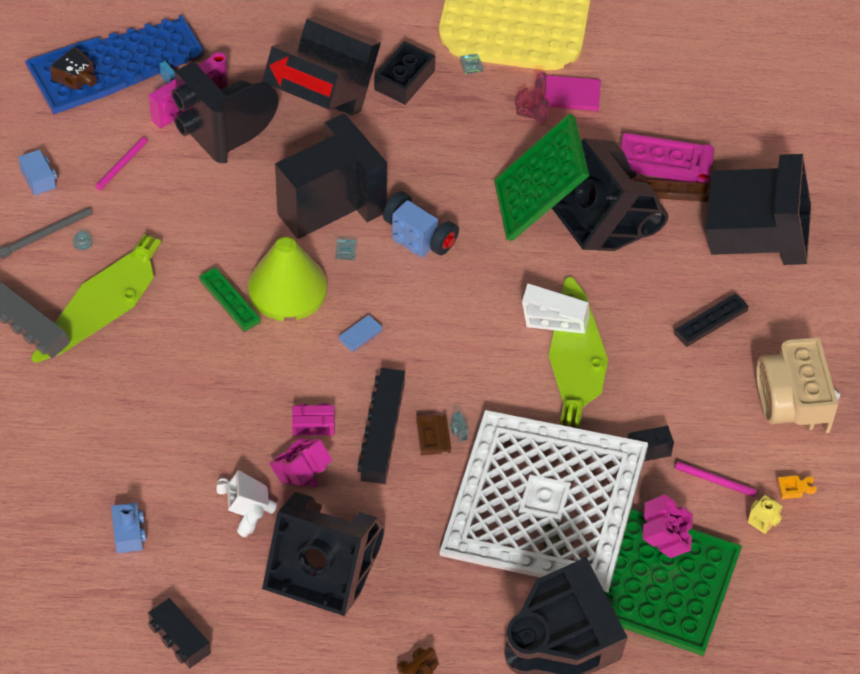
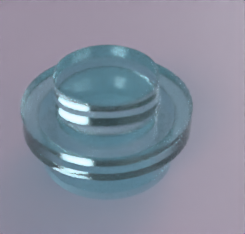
M78 232L73 238V246L78 250H86L91 247L92 238L86 232Z

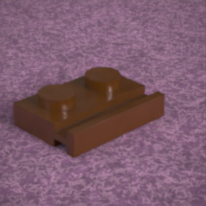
M446 414L438 417L437 415L417 416L416 424L421 456L442 454V452L451 453Z

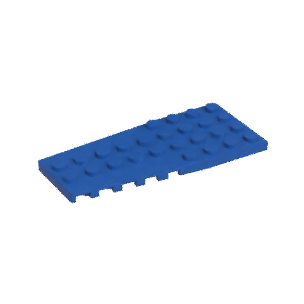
M178 15L179 19L168 21V19H163L161 24L151 26L148 23L144 25L143 29L134 31L133 28L126 29L127 33L117 35L115 32L108 34L109 38L100 40L97 37L25 60V63L54 115L106 97L160 74V63L164 61L171 68H174L204 54L203 48L182 15ZM73 47H76L93 63L94 76L97 78V82L93 87L84 84L78 90H74L52 80L50 66Z

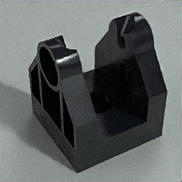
M583 138L581 143L589 177L552 207L582 250L616 251L660 231L667 223L669 215L660 204L657 194L647 182L630 180L636 177L637 174L628 163L624 152L615 141Z
M295 491L277 512L262 589L345 616L362 592L382 545L385 525L381 524L377 517L361 512L357 514L352 522L321 513L322 505L317 503L313 497ZM315 548L321 551L327 560L325 567L312 565L305 555L307 550Z
M587 557L537 579L521 611L508 624L505 660L511 671L516 674H591L621 660L628 637Z

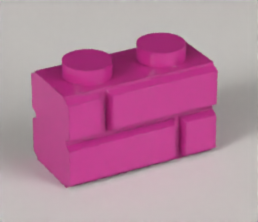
M302 403L292 406L293 436L334 435V405L321 403L309 406Z

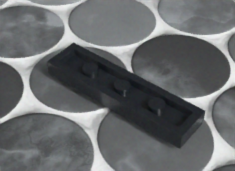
M735 293L676 328L674 335L688 347L747 312L749 306Z

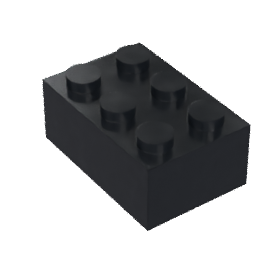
M404 41L375 73L374 90L406 105L434 73L435 55Z

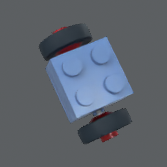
M399 191L392 196L383 212V219L392 225V239L397 244L403 245L413 254H417L422 258L430 250L440 256L446 254L454 245L459 234V227L451 221L444 222L438 228V219L413 204L411 196L403 191Z

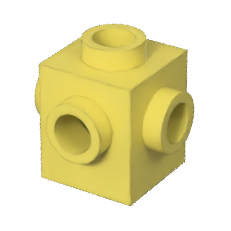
M764 495L760 501L756 500L753 503L748 523L766 534L773 525L776 527L781 521L782 515L780 514L783 506L775 499Z

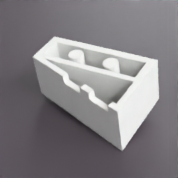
M527 284L522 300L527 327L585 334L590 318L588 302Z

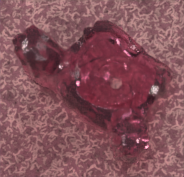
M545 72L537 74L534 89L531 92L524 88L518 92L515 99L516 114L534 118L541 125L545 124L549 110L548 99H545L547 76Z

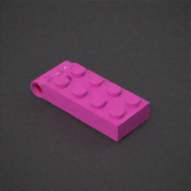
M220 52L214 53L212 57L198 65L220 90L228 85L225 54ZM175 79L149 94L151 121L160 129L171 124L174 121V116L179 114L178 107L174 103L171 91L176 88Z
M629 133L623 134L621 150L636 174L686 182H696L697 180L706 183L710 181L715 153L713 146Z

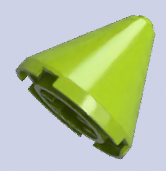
M282 237L276 241L251 272L248 280L249 298L253 306L261 314L269 318L284 321V318L296 317V320L310 316L322 306L327 296V278L322 268L294 239Z

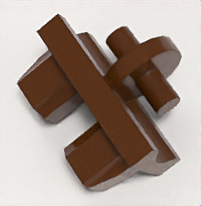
M419 647L413 652L412 662L401 661L397 665L398 673L433 674V671L439 665L434 655L435 650L431 647L427 650Z

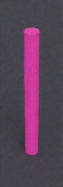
M142 137L95 187L98 190H102L148 142L147 139Z
M677 461L675 469L752 497H755L757 489Z

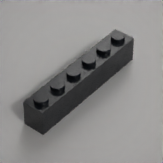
M381 368L380 376L376 375L374 387L377 388V391L372 392L371 404H374L373 409L369 408L368 421H370V426L366 425L364 438H367V441L362 443L361 455L364 456L363 460H359L357 472L361 473V481L386 484L405 386V371Z

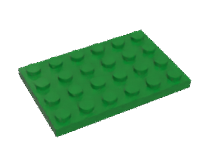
M569 113L494 179L507 240H515L589 177L574 115Z

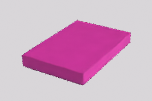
M546 75L543 107L599 111L601 80Z

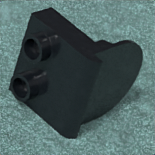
M195 62L175 71L176 88L171 91L173 101L179 111V114L174 116L175 125L183 136L190 134L217 163H227V153L258 136L269 125L277 111L279 103L278 94L272 86L266 83L250 84L240 80L220 90Z

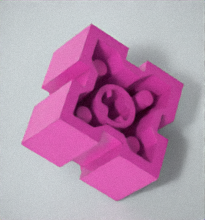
M298 438L287 448L286 452L280 453L269 462L282 484L301 486L310 484L311 487H316L318 481L314 473L324 471L327 468V464L332 461V458L321 440L311 439L308 441L305 438Z
M662 495L645 502L644 518L647 523L643 527V540L653 547L657 546L662 553L670 558L691 551L692 536L688 534V530L692 529L693 513L683 506L677 508L676 502L667 495Z

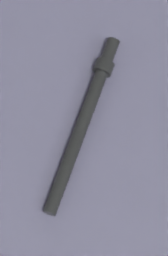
M88 207L15 243L0 247V258L4 259L10 256V253L92 215L91 209Z

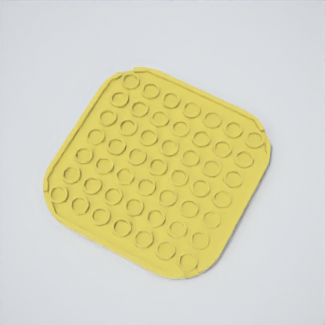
M445 0L439 25V38L442 45H445L450 53L463 59L538 70L564 68V65L575 62L581 54L590 0Z

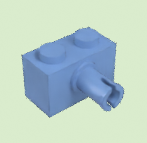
M137 502L111 506L117 553L143 550L142 542L146 541L145 529H140V523H144L143 511H138Z

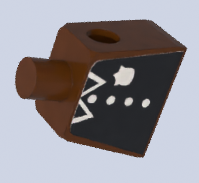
M73 47L50 66L52 80L74 90H78L84 84L93 87L97 82V78L94 76L93 63L76 47Z

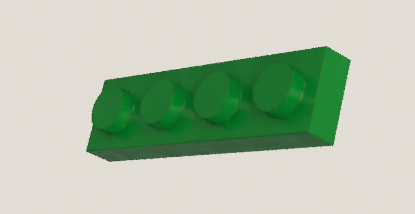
M216 267L199 276V281L243 332L260 324V317Z

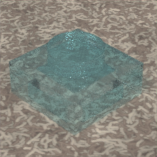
M478 53L460 57V63L465 75L483 71V65Z
M337 239L335 259L355 260L357 240Z
M460 412L452 414V423H450L452 434L457 435L460 442L467 440L468 426Z

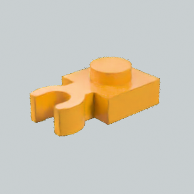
M799 475L778 477L777 484L781 499L802 498L803 492L806 494L816 493L817 487L808 485L813 484L814 477L809 476L804 480H800Z

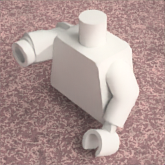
M238 470L230 481L226 478L218 480L217 493H228V510L244 515L237 529L241 536L248 537L249 534L254 533L258 519L263 517L264 511L270 514L275 511L277 502L268 499L267 486Z

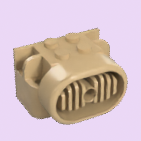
M820 337L787 340L782 344L780 354L760 356L756 370L757 387L767 422L771 425L794 422L798 425H805L807 431L813 430L814 424L823 423L825 433H830L838 402Z

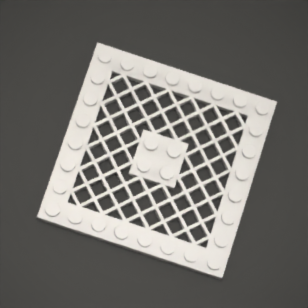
M485 410L440 549V556L541 578L580 560L581 558L578 554L587 550L590 554V557L587 559L603 590L609 592L648 449V443ZM511 440L513 445L505 449L502 443ZM531 444L534 449L525 453L522 447ZM498 447L500 452L495 454L496 448ZM551 448L554 453L545 457L543 451ZM518 451L521 456L512 460L509 454ZM571 452L574 458L566 461L563 456ZM538 454L541 460L533 464L529 458ZM592 456L595 462L586 465L583 460ZM505 457L508 462L499 466L496 461ZM559 459L561 464L553 468L550 462ZM612 460L616 466L607 470L604 464ZM525 461L528 467L519 470L517 465ZM579 463L582 468L574 472L571 466ZM492 464L495 469L489 472ZM545 465L549 471L540 475L537 469ZM599 467L602 473L594 476L591 471ZM512 468L515 473L507 477L504 471ZM566 469L569 475L561 479L557 473ZM533 472L534 475H529V479L527 481L524 476ZM618 472L617 477H616V481H615V479L612 477V475ZM587 474L590 479L581 483L578 477ZM500 475L502 480L494 484L491 478ZM607 478L610 484L602 487L599 482ZM520 479L523 484L514 488L511 483ZM574 481L577 486L571 489V483L569 482ZM487 482L489 487L484 489L485 483ZM507 485L510 491L501 495L498 489ZM595 485L597 491L589 494L586 488ZM613 490L612 495H611V499H610V497L608 496L607 492ZM525 491L523 498H521L519 493ZM581 491L585 497L576 501L573 495ZM494 492L497 498L488 502L485 496ZM514 496L517 502L509 506L506 500ZM602 496L605 502L597 505L594 499ZM481 499L484 505L478 507ZM569 499L572 504L566 507L567 500ZM589 502L592 509L584 512L581 506ZM501 503L505 509L496 513L492 507ZM608 508L605 517V515L602 513V510ZM517 509H519V517H516L513 513ZM576 509L580 515L571 519L568 513ZM488 510L491 516L482 520L479 514ZM509 514L512 520L503 524L500 518ZM597 514L600 520L592 524L589 517ZM562 517H564L567 522L558 526L556 522L561 523ZM474 518H476L478 523L472 525ZM530 519L532 525L524 529L521 522ZM584 520L587 527L579 531L576 524ZM496 521L499 527L490 531L487 525ZM550 523L554 529L545 533L541 527ZM517 526L519 532L511 536L508 529ZM603 526L602 531H601V535H600L599 532L597 531V528ZM571 527L574 534L565 537L563 531ZM483 528L486 534L477 538L473 532ZM537 530L541 536L532 540L528 534ZM503 532L506 539L497 542L494 537ZM592 532L596 538L587 542L583 536ZM558 534L561 541L552 544L549 538ZM524 537L528 543L518 547L515 541ZM579 539L583 545L574 549L570 543ZM545 541L548 548L539 551L536 545ZM597 545L596 553L591 548ZM566 546L569 552L560 556L557 550Z

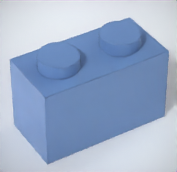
M40 149L18 157L20 170L34 196L56 188L55 180L57 175L55 170L50 169L47 156L42 155Z

